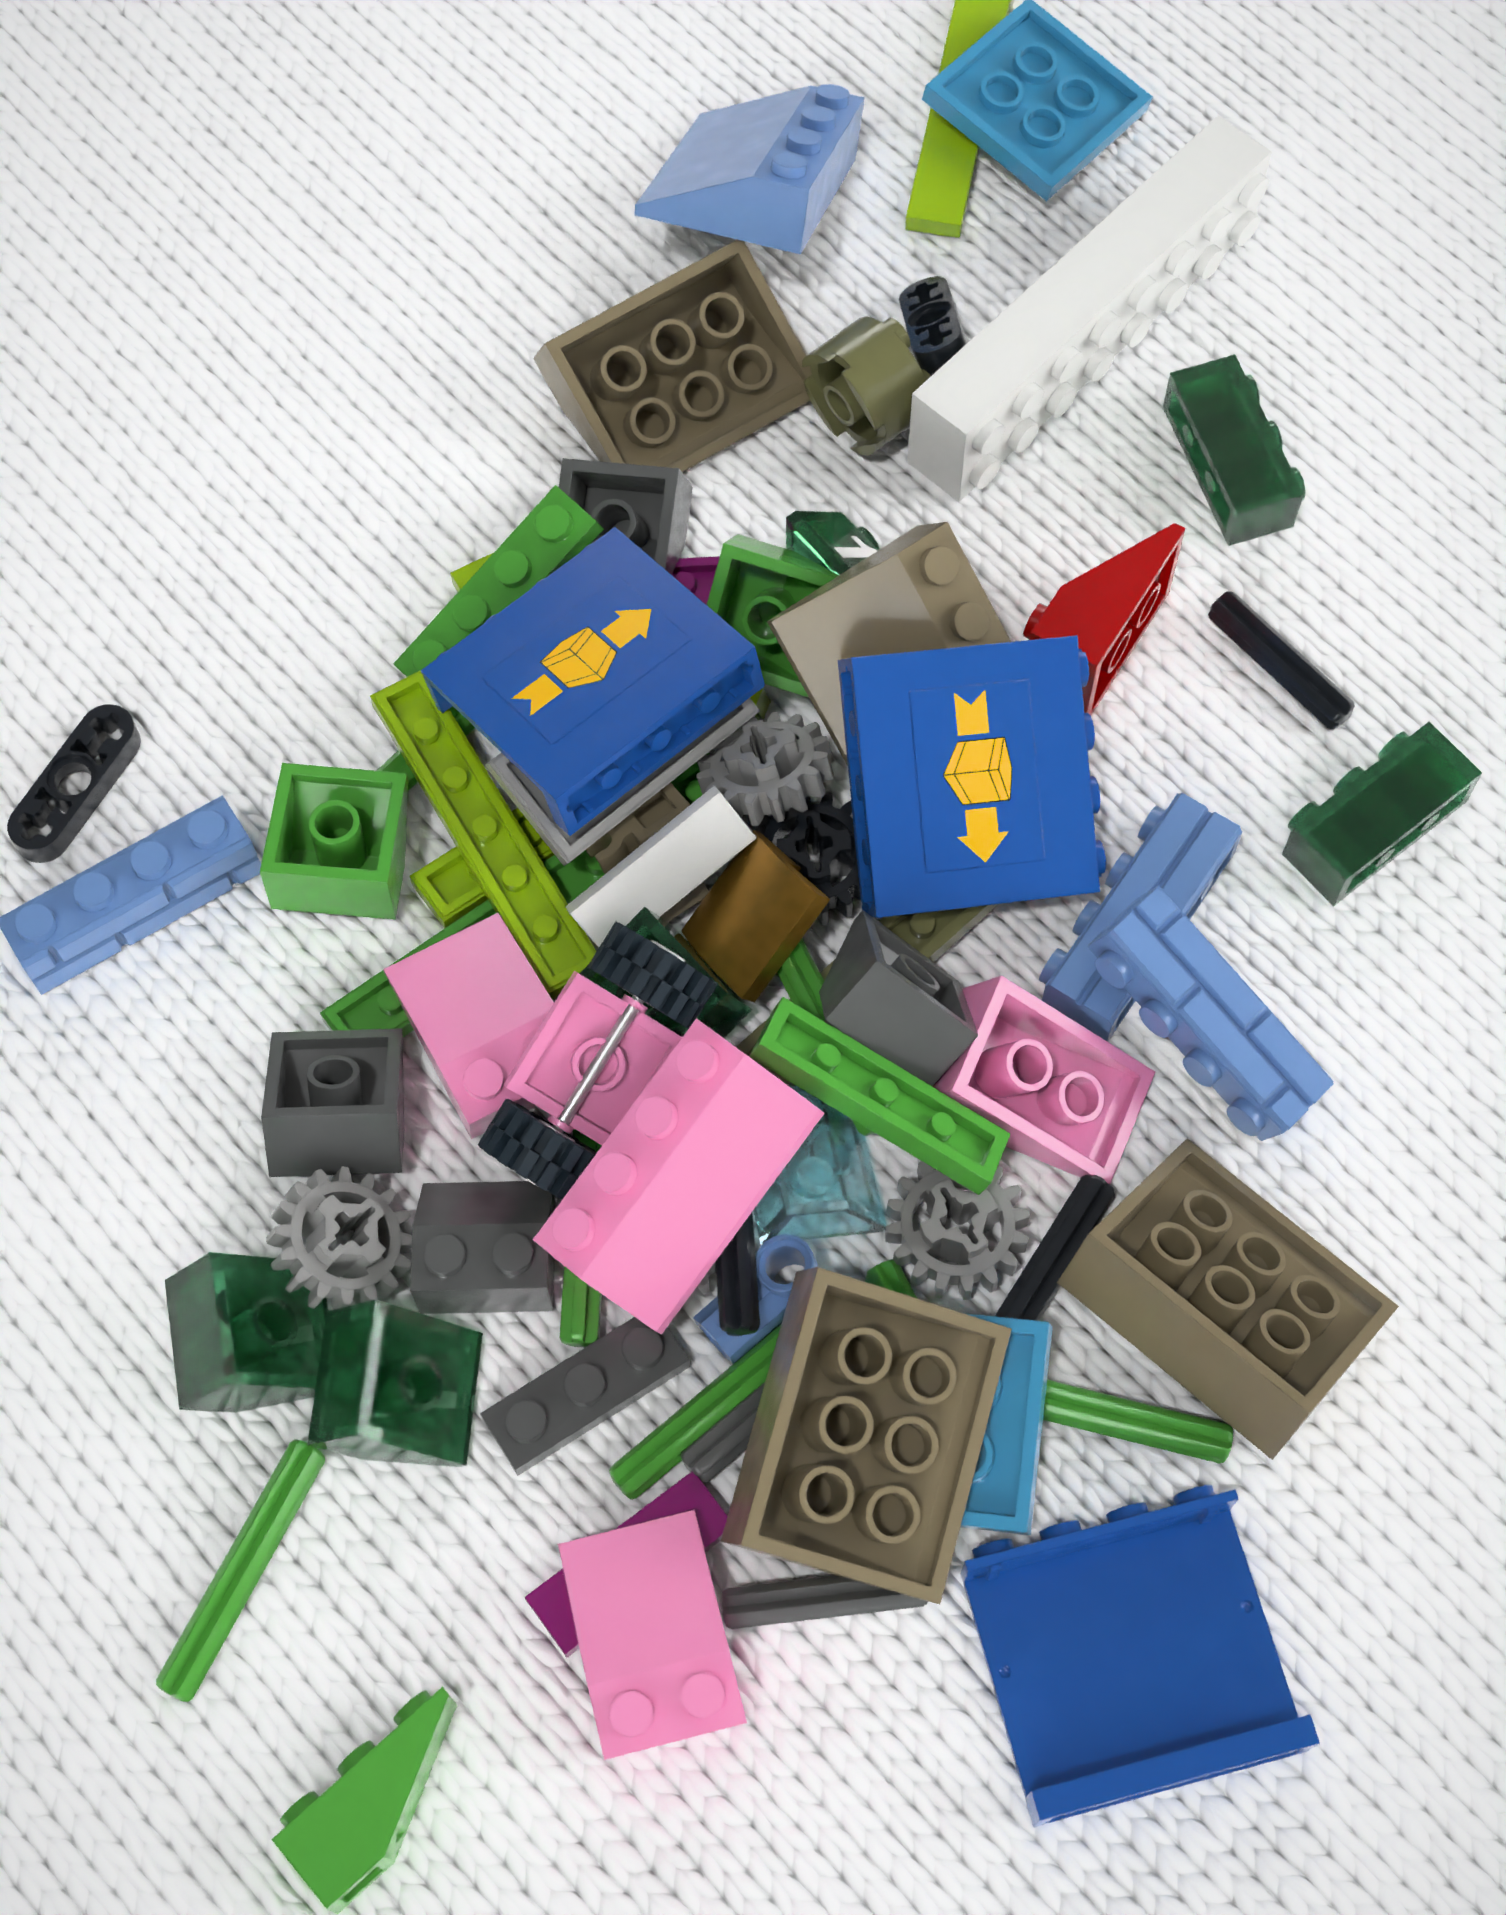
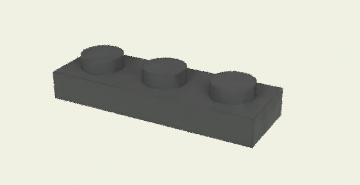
M633 1317L484 1410L480 1415L514 1472L519 1476L690 1367V1360L668 1327L663 1334H659L636 1317Z

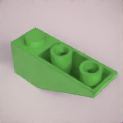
M443 1686L432 1696L425 1690L409 1700L393 1718L398 1727L376 1746L371 1740L358 1746L338 1766L337 1771L342 1776L320 1796L315 1791L307 1793L282 1815L280 1822L285 1828L271 1840L327 1910L339 1914L395 1863L457 1708L456 1702Z

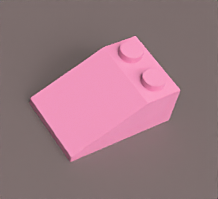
M499 913L383 969L471 1140L485 1133L505 1099H510L528 1110L536 1107V1105L507 1089L504 1083L554 1002Z
M1003 976L963 988L978 1037L932 1087L1009 1132L1010 1137L1006 1144L1007 1148L1080 1178L1084 1175H1097L1108 1184H1111L1155 1071Z
M695 1510L558 1544L604 1760L747 1723Z

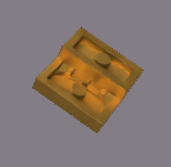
M753 830L752 833L756 836V839L734 856L684 925L681 932L705 963L741 999L755 1003L830 899L799 872L800 866L761 832Z

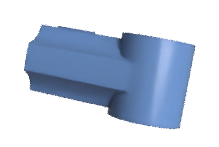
M789 1234L774 1236L765 1241L756 1253L760 1327L757 1332L742 1336L727 1335L719 1326L718 1296L693 1317L710 1342L732 1364L758 1344L783 1320L793 1282L789 1284L775 1283L774 1279L777 1273L782 1268L794 1264L803 1266L804 1270L819 1267L807 1242L798 1236Z

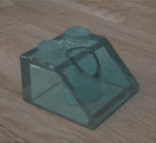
M798 1086L790 1087L825 1114L753 1210L760 1243L763 1244L770 1238L783 1234L794 1235L802 1240L883 1232L887 1225L865 1136L857 1131L852 1119Z

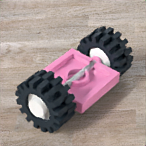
M615 921L587 967L633 996L629 997L624 994L622 999L574 971L504 1083L507 1089L549 1113L548 1121L510 1099H505L480 1139L478 1146L522 1178L545 1191H549L555 1197L562 1200L597 1153L591 1147L572 1136V1131L576 1129L600 1145H603L682 1039L680 1035L647 1016L645 1013L648 1008L643 1003L645 1002L689 1029L700 1015L718 984L685 963L686 960L652 939L650 941Z

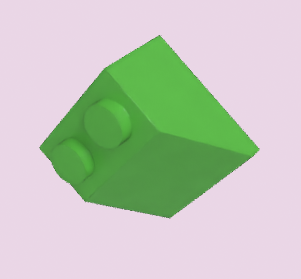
M737 534L723 543L707 606L755 646L765 684L809 697L767 621L839 575L795 551Z
M282 763L260 868V875L271 909L396 920L406 856L407 773Z

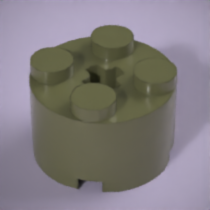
M861 317L806 355L802 360V368L810 366L812 375L803 382L816 412L836 437L846 431L857 441L850 449L863 456L872 455L910 427L912 393L931 377L928 372L920 368L913 354L908 349L910 347L909 335L905 328L894 318H888L881 322L872 317Z

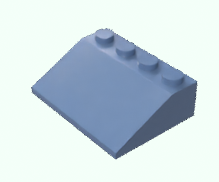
M823 84L818 87L811 85L700 113L635 204L634 215L801 254L856 160L865 97L852 95L846 88L839 85Z

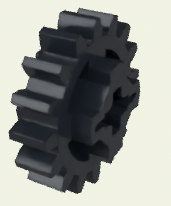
M826 791L820 803H811L809 796L805 798L808 810L800 812L791 807L785 812V819L782 822H777L771 816L764 815L762 821L757 826V831L761 832L775 846L777 845L783 853L800 866L799 872L830 899L817 917L821 925L828 924L829 910L837 908L842 915L848 918L852 915V897L861 901L851 800L838 809L833 807L832 792ZM793 831L788 838H783L785 835ZM808 844L812 845L813 855H817L820 863V872L815 870L814 861L810 860L807 852ZM846 876L841 882L833 886L839 877Z

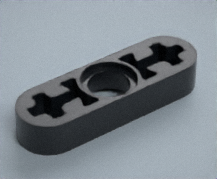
M940 276L919 280L908 286L899 296V303L910 338L911 349L920 368L931 376L967 344L958 309L948 282L944 277Z
M105 704L90 710L14 809L7 823V831L23 858L35 863H46L61 856L135 757L140 748L141 737L132 716L126 709L118 705ZM117 728L119 729L122 736L118 740L107 738L101 743L98 737L101 732L104 731L112 734ZM97 755L99 756L102 765H98L94 761ZM83 771L91 775L90 784L83 792L76 795H65L59 792V784L67 774ZM48 801H52L55 804L53 811L49 808ZM46 824L51 829V832L46 837L36 834L32 839L27 832L32 826L42 829Z

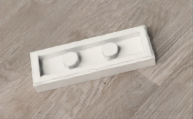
M713 786L570 902L566 909L598 948L615 921L640 934L753 842L756 836L722 793Z

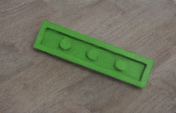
M555 485L393 665L406 677L422 670L441 653L449 650L482 626L491 616L499 613L532 589L538 581L548 577L579 554L604 529L584 509Z
M785 997L781 998L772 1010L749 1056L751 1059L974 1193L980 1195L991 1184L1010 1137L1009 1132Z

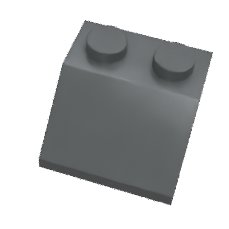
M562 458L559 488L604 529L592 543L616 527L672 575L685 547L693 492L692 485L681 470L671 467Z
M862 910L854 919L819 991L825 1017L824 1022L933 1086L978 1037L962 986L958 980Z
M402 1028L272 1032L261 1114L269 1177H309L315 1170L322 1169L326 1175H335L342 1166L348 1167L351 1174L402 1173L405 1133Z
M529 1181L423 1183L412 1225L410 1292L420 1314L554 1311V1257L533 1239L554 1212L555 1196Z

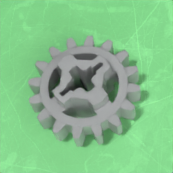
M772 712L767 722H763V720L758 721L753 716L742 726V729L734 731L709 751V755H704L697 761L700 773L696 774L702 795L715 786L741 818L743 815H749L751 825L758 826L764 815H773L777 822H782L785 819V812L791 807L800 812L808 810L805 800L807 796L823 797L825 794L823 782L834 778L831 765L834 759L827 736H822L817 722L805 726L800 714H795L787 722H782L779 712Z
M923 1161L918 1163L917 1183L904 1176L899 1179L897 1192L903 1200H888L886 1216L897 1222L886 1226L885 1242L902 1244L894 1251L893 1260L900 1266H905L909 1263L913 1264L914 1269L910 1284L917 1287L928 1277L936 1281L934 1287L935 1297L942 1299L948 1285H958L962 1299L970 1300L973 1283L980 1281L982 1286L990 1293L996 1290L999 1281L997 1269L1004 1274L1014 1275L1019 1262L1011 1252H1026L1029 1236L1017 1230L1028 1226L1030 1211L1023 1208H1013L1019 1201L1022 1190L1019 1185L1009 1186L1005 1189L1000 1186L1004 1170L998 1165L991 1184L980 1195L957 1189L969 1190L938 1170L935 1171ZM924 1200L927 1204L926 1211L930 1219L920 1223V1229L914 1232L912 1219L916 1209ZM946 1218H952L957 1225H963L968 1222L970 1224L968 1234H962L961 1230L957 1227H951L946 1230ZM1000 1220L1001 1239L995 1249L990 1252L988 1249L989 1241L984 1233L993 1229L994 1223ZM941 1258L944 1260L956 1262L959 1265L947 1264L937 1259Z
M342 1166L332 1177L331 1182L322 1169L315 1170L306 1181V1185L300 1181L293 1184L284 1195L287 1201H281L271 1214V1218L279 1226H275L268 1234L266 1244L282 1248V1252L271 1263L272 1269H289L293 1277L289 1280L285 1289L292 1293L302 1286L310 1290L308 1306L313 1309L326 1297L331 1299L334 1314L341 1315L351 1305L352 1300H354L356 1306L362 1312L366 1311L378 1300L377 1295L386 1299L399 1286L396 1278L400 1279L411 1268V1261L402 1254L407 1253L412 1248V1235L401 1233L400 1231L403 1224L411 1217L409 1210L393 1212L389 1204L393 1201L396 1192L393 1188L384 1191L380 1195L374 1192L372 1189L375 1175L368 1173L358 1184L352 1182L348 1167ZM349 1230H354L355 1233L345 1245L340 1244L333 1251L328 1249L339 1235L344 1236ZM302 1236L306 1239V1249L303 1243Z

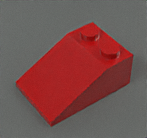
M1173 523L1067 582L1059 588L1048 607L1039 603L1030 615L1023 631V637L1029 640L1078 635L1079 649L1086 653L1089 665L1088 683L1085 687H1082L1084 713L1093 714L1169 595L1185 527Z

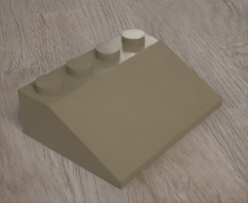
M736 240L544 343L533 357L560 408L601 462L679 468L681 472H684L810 402L803 382L812 375L810 366L802 368V360L806 354L747 245L741 240Z
M948 522L917 525L767 621L847 766L838 660L851 657L1011 642Z
M1188 1138L1087 1235L1057 1282L1271 1460L1277 1456L1399 1307Z
M820 1267L796 1271L721 1542L940 1605L1012 1329Z

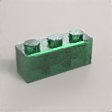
M1235 354L1170 372L1162 408L1227 545L1231 546L1294 527L1301 502L1304 501L1306 496L1305 483L1298 468L1290 467L1282 450V437L1277 424L1273 420H1267L1260 406L1259 390L1253 376L1250 374L1245 375Z
M1430 721L1411 736L1405 731L1397 734L1379 752V760L1367 770H1364L1361 766L1350 770L1336 784L1332 797L1321 805L1316 801H1311L1301 808L1288 823L1287 827L1291 832L1282 855L1333 907L1469 800L1479 781L1482 772Z

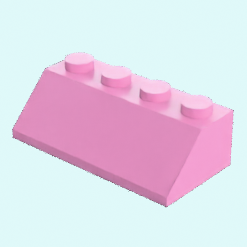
M696 1018L533 1240L582 1281L657 1333L663 1334L825 1113Z

